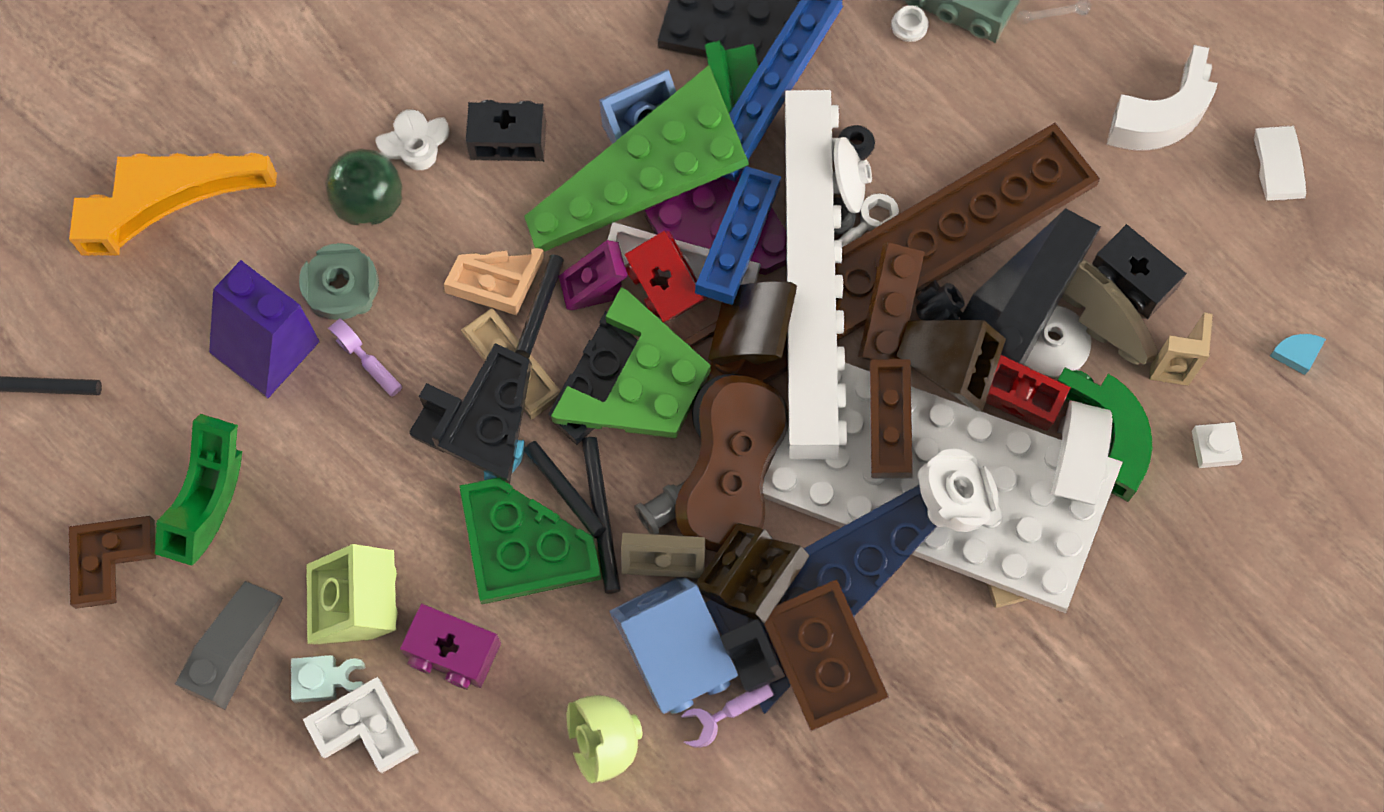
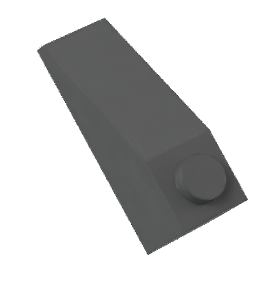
M245 581L195 645L175 685L192 696L226 710L283 598Z

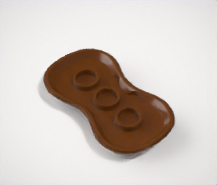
M731 375L722 377L715 381L703 396L699 412L701 430L699 458L693 471L682 485L675 504V517L682 535L705 537V549L714 552L719 551L737 523L763 528L765 520L763 494L765 472L770 459L779 448L788 429V409L782 395L769 384L747 376Z

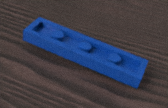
M748 166L744 167L696 282L695 294L733 305L779 190L781 176Z

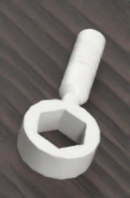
M881 193L867 197L861 207V224L849 229L838 239L842 240V247L861 237L867 230L871 231L898 215L897 203L890 196ZM878 205L889 210L890 217L880 222L869 217V210Z

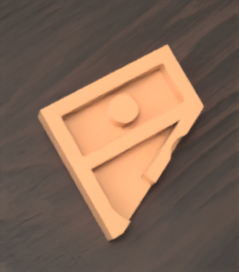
M533 248L531 249V254L508 256V251L491 252L487 255H480L478 253L458 255L444 282V291L446 294L517 315L544 259L543 250Z

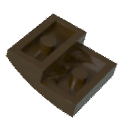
M757 282L740 285L733 305L721 303L708 360L721 366L742 359L758 365L782 358L798 285L792 282Z
M737 523L695 585H697L700 594L741 615L754 620L759 619L760 622L765 623L809 558V555L802 546L773 539L765 529Z

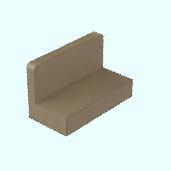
M622 534L621 574L700 578L704 572L705 537Z

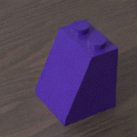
M240 260L213 289L209 352L262 395L269 398L317 346L320 340L301 305Z

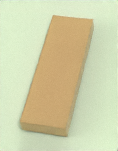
M493 308L461 329L462 335L484 362L495 343L515 352L519 342L518 338ZM530 355L528 359H530L532 367L524 411L532 420L554 404L560 389Z

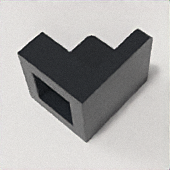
M426 383L419 395L423 409L412 426L410 435L413 439L444 453V451L440 450L438 444L461 405L462 400Z
M759 619L720 636L725 651L732 659L742 685L747 692H752L785 677L769 636Z

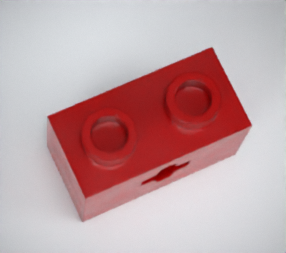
M664 230L624 254L629 262L625 265L629 277L635 285L641 283L648 295L644 299L647 308L656 317H660L663 322L673 320L708 299V297L695 294V286L698 279L670 231ZM657 270L671 272L672 276L667 280L670 287L667 288L665 285L656 284L655 280L660 277Z
M1001 355L985 403L1044 431H1048L1054 424L1071 387Z

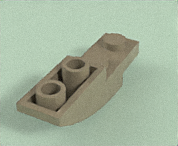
M1083 259L1062 296L1069 304L1077 308H1083V306L1086 308L1078 321L1088 327L1086 332L1092 338L1103 343L1109 341L1120 349L1118 351L1119 355L1125 360L1137 365L1139 363L1144 365L1154 361L1158 355V350L1140 314L1111 280L1104 276L1099 269Z

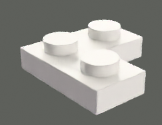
M378 677L303 719L323 758L329 757L362 738L378 771L383 773L419 752Z

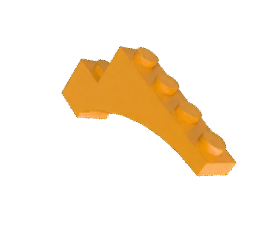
M139 153L131 157H117L112 198L100 194H93L88 198H74L69 240L81 256L119 255L120 248L129 240L170 213L197 201L223 193L251 188L276 187L277 172L269 156H263L258 153H247L244 156H225L219 153H210L206 156H187L174 153L169 156L153 157Z

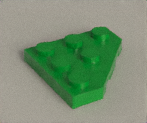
M499 477L459 486L481 605L602 580L594 538L590 534L567 523L558 514L536 500L529 499L513 489L512 485Z

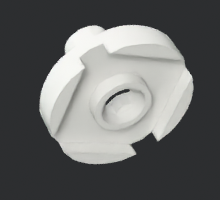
M946 449L941 451L919 469L918 479L920 481L921 495L928 508V517L931 522L938 527L947 526L956 531L968 532L977 529L990 519L991 512L997 508L998 491L988 469L985 466L979 469L975 463L970 461L974 456L964 450ZM954 484L956 485L957 489L963 490V496H960L956 492Z

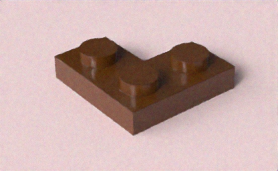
M151 516L69 526L70 605L78 609L117 603L115 564L156 559L155 520Z

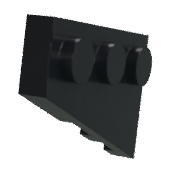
M607 311L604 312L599 321L600 325L592 340H589L584 348L583 356L573 374L569 375L548 413L551 421V415L567 386L605 402L638 342L631 333L606 323L605 316ZM554 423L576 445L595 429L587 428L583 424L567 423V425Z
M494 344L438 444L440 450L510 483L532 367L530 359L501 345Z

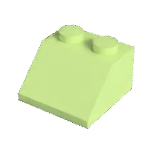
M352 544L306 564L307 644L372 640L396 631L398 611L395 599L397 572L394 564V550Z

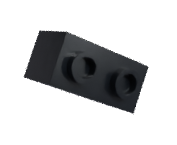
M494 100L468 102L465 143L470 160L544 161L547 123L544 104L528 100L517 103H498Z
M1128 224L1096 254L1092 262L1093 266L1099 269L1104 276L1123 292L1137 312L1147 319L1178 289L1187 274Z

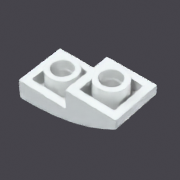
M1295 127L1256 128L1254 142L1261 163L1259 177L1266 201L1305 198V176Z

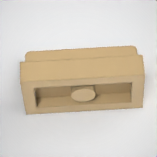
M1203 313L1187 338L1168 337L1151 364L1149 380L1189 386L1209 358L1213 314Z

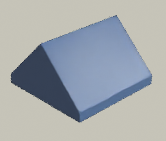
M666 69L599 100L602 127L612 144L676 92L669 70Z

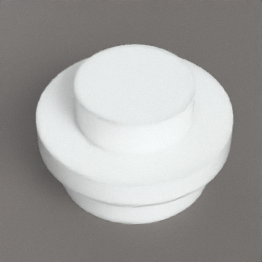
M905 6L893 16L892 31L896 37L903 41H917L926 34L928 19L919 7Z

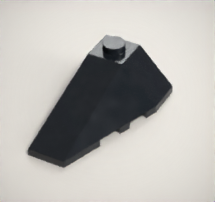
M1065 208L973 293L963 311L964 315L959 320H984L1006 339L1001 355L1024 365L1100 231L1101 226Z

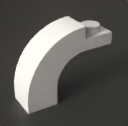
M1194 45L1184 67L1180 91L1172 97L1152 101L1122 94L1113 114L1107 145L1130 150H1152L1169 146L1187 136L1202 119L1218 84L1208 81L1212 69V64L1206 63L1209 48Z
M1069 400L1066 416L1061 417L1057 433L1063 434L1058 465L1050 492L1051 495L1090 505L1097 504L1111 440V410Z

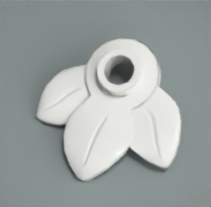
M405 110L394 121L395 131L377 136L376 144L379 151L386 158L402 159L410 168L424 170L432 166L436 161L437 147L448 138L449 125L445 118H437L428 122L419 111Z

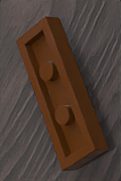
M889 242L883 243L858 354L859 358L868 360L900 359L897 353L910 320L924 251Z
M910 359L870 360L871 478H913Z

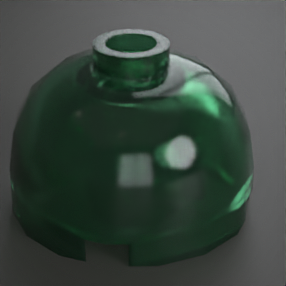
M361 148L347 151L339 156L328 170L325 181L328 201L337 216L351 225L359 226L358 223L368 222L371 225L380 224L391 217L401 204L402 182L399 172L388 157L378 151Z

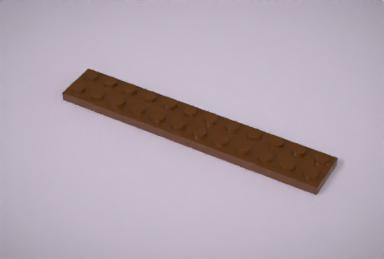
M1053 123L842 247V263H835V275H843V297L836 298V310H843L844 332L843 334H837V341L866 323L883 243L889 242L925 252L915 293L917 294L934 280L939 281L1098 185L1100 178L1059 126ZM717 321L683 340L711 365V371L705 383L723 374H739L768 383L788 371L787 336L782 358L758 365L746 359L721 366L708 360Z

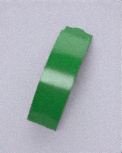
M1065 367L1057 381L1071 387L1065 399L1066 402L1069 403V400L1111 410L1112 432L1108 457L1121 461L1122 465L1111 493L1129 502L1142 483L1151 461L1152 433L1147 415L1135 395L1112 375L1107 374L1100 386L1094 383L1088 374L1080 370L1072 371Z
M201 413L193 420L190 462L184 484L173 504L156 521V555L193 566L213 541L228 510L239 476L242 451L236 450L238 425Z

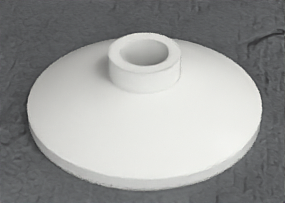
M838 138L834 146V165L838 187L847 209L851 213H858L861 211L864 201L865 184L872 181L870 164L867 160H860L855 148L847 138Z
M1057 306L1024 366L1050 378H1059L1065 367L1072 371L1079 370L1086 362L1091 350V336L1086 332L1087 327L1078 321L1080 317L1065 307ZM1048 332L1058 333L1061 339L1052 340L1048 336Z

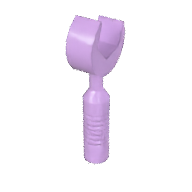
M339 318L328 327L338 338L336 342L348 354L351 355L355 352L361 359L362 367L391 397L395 396L402 389L403 386L373 355H368L360 347L362 346L361 340L342 319Z
M767 684L752 692L746 691L742 695L728 701L723 710L713 715L705 710L696 708L686 711L681 717L690 718L697 716L704 725L699 740L684 743L699 748L708 746L717 735L718 721L725 717L734 718L758 703L774 696L771 686Z

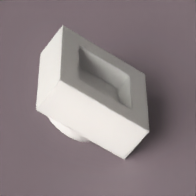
M1235 422L1198 425L1193 428L1192 436L1199 468L1238 465L1243 460Z

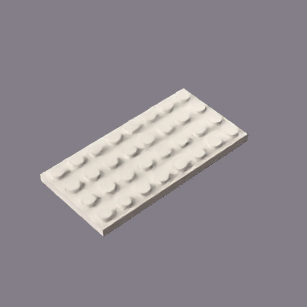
M845 363L844 370H837L838 383H845L846 389L845 407H838L839 421H846L847 429L846 445H839L837 459H789V429H787L786 435L765 475L763 482L764 498L838 527L849 524L919 485V469L941 451L960 449L974 456L970 461L975 463L979 469L985 466L995 481L998 491L997 508L991 512L990 519L985 524L973 531L961 532L947 526L937 527L912 555L1063 613L1067 612L1122 465L1121 461L1107 457L1096 505L1051 495L1050 492L1058 465L1062 440L993 415L975 411L968 406L911 386L913 478H871L870 371ZM954 484L956 492L960 496H963V490L957 489L956 485Z

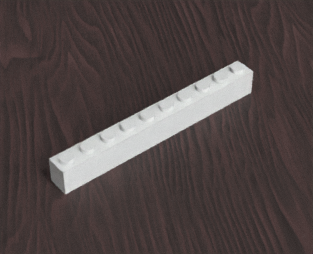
M831 90L785 91L787 282L798 285L787 331L789 459H837L839 445H846L847 439L846 421H839L838 407H845L846 389L845 383H838L837 370H844L845 350L844 346L837 347V334H843L844 312L843 310H836V298L843 297V275H835V263H842V240H834V228H841V205H834L833 194H840L836 173L833 171L834 146L838 138H832V128H838L839 108L838 105H831Z

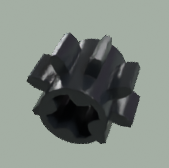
M934 280L921 290L922 293L917 296L920 303L916 305V312L921 321L959 320L964 315L960 310L965 305L964 298L960 291L951 283H946L940 287L938 282Z

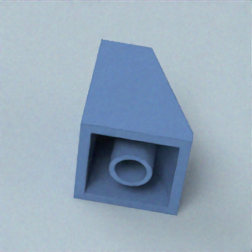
M676 577L609 611L656 706L663 714L668 711L671 714H676L686 710L693 704L692 699L706 692L708 695L719 693L731 685L729 680L738 676L731 658L725 651L719 632L697 585L686 577Z

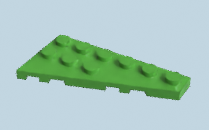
M708 65L524 216L535 248L542 249L545 252L750 165L710 66Z

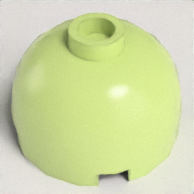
M602 695L586 696L568 704L566 715L569 739L577 738L581 753L573 754L582 775L589 783L610 780L622 774L633 763L638 748L637 740L642 738V727L638 717L635 714L630 715L628 709L616 698Z

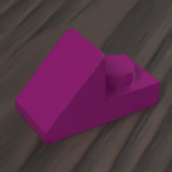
M606 240L559 275L567 310L573 311L614 301L622 287L621 281L628 277L619 242Z

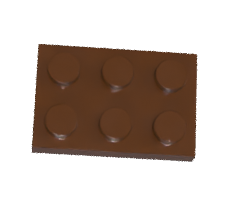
M837 579L783 602L774 608L764 624L810 731L889 698Z

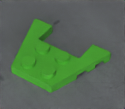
M621 287L605 316L606 323L640 337L605 402L567 386L551 415L552 422L561 425H567V423L583 424L587 428L602 429V427L625 429V432L676 438L693 406L697 393L704 385L711 371V365L628 290Z

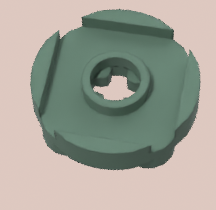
M344 243L327 245L316 251L317 256L312 258L309 264L307 261L305 262L300 272L299 286L305 301L315 315L333 320H338L339 318L348 319L358 314H364L371 309L373 299L378 291L379 278L374 263L369 257L361 253L359 248ZM339 274H343L345 280H348V283L340 289H335V286L332 285L329 286L330 282L336 281Z

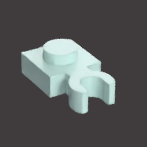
M333 655L292 658L291 700L295 703L336 700L337 687H344L347 691L352 692L364 685L362 681L350 682L349 674L355 669H365V663L360 659L353 658L343 662L340 667H336V658Z

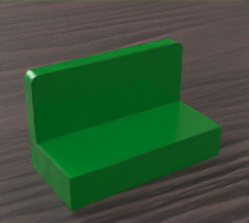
M720 41L705 44L708 65L714 75L726 108L730 113L759 67L756 49L752 44L725 50Z

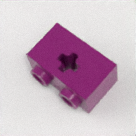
M421 603L400 650L409 659L407 664L412 668L430 674L433 668L447 674L445 677L447 682L467 690L470 684L479 688L482 687L501 646V641L496 633ZM454 642L458 649L457 653L449 652L445 657L441 651L442 647L450 648Z

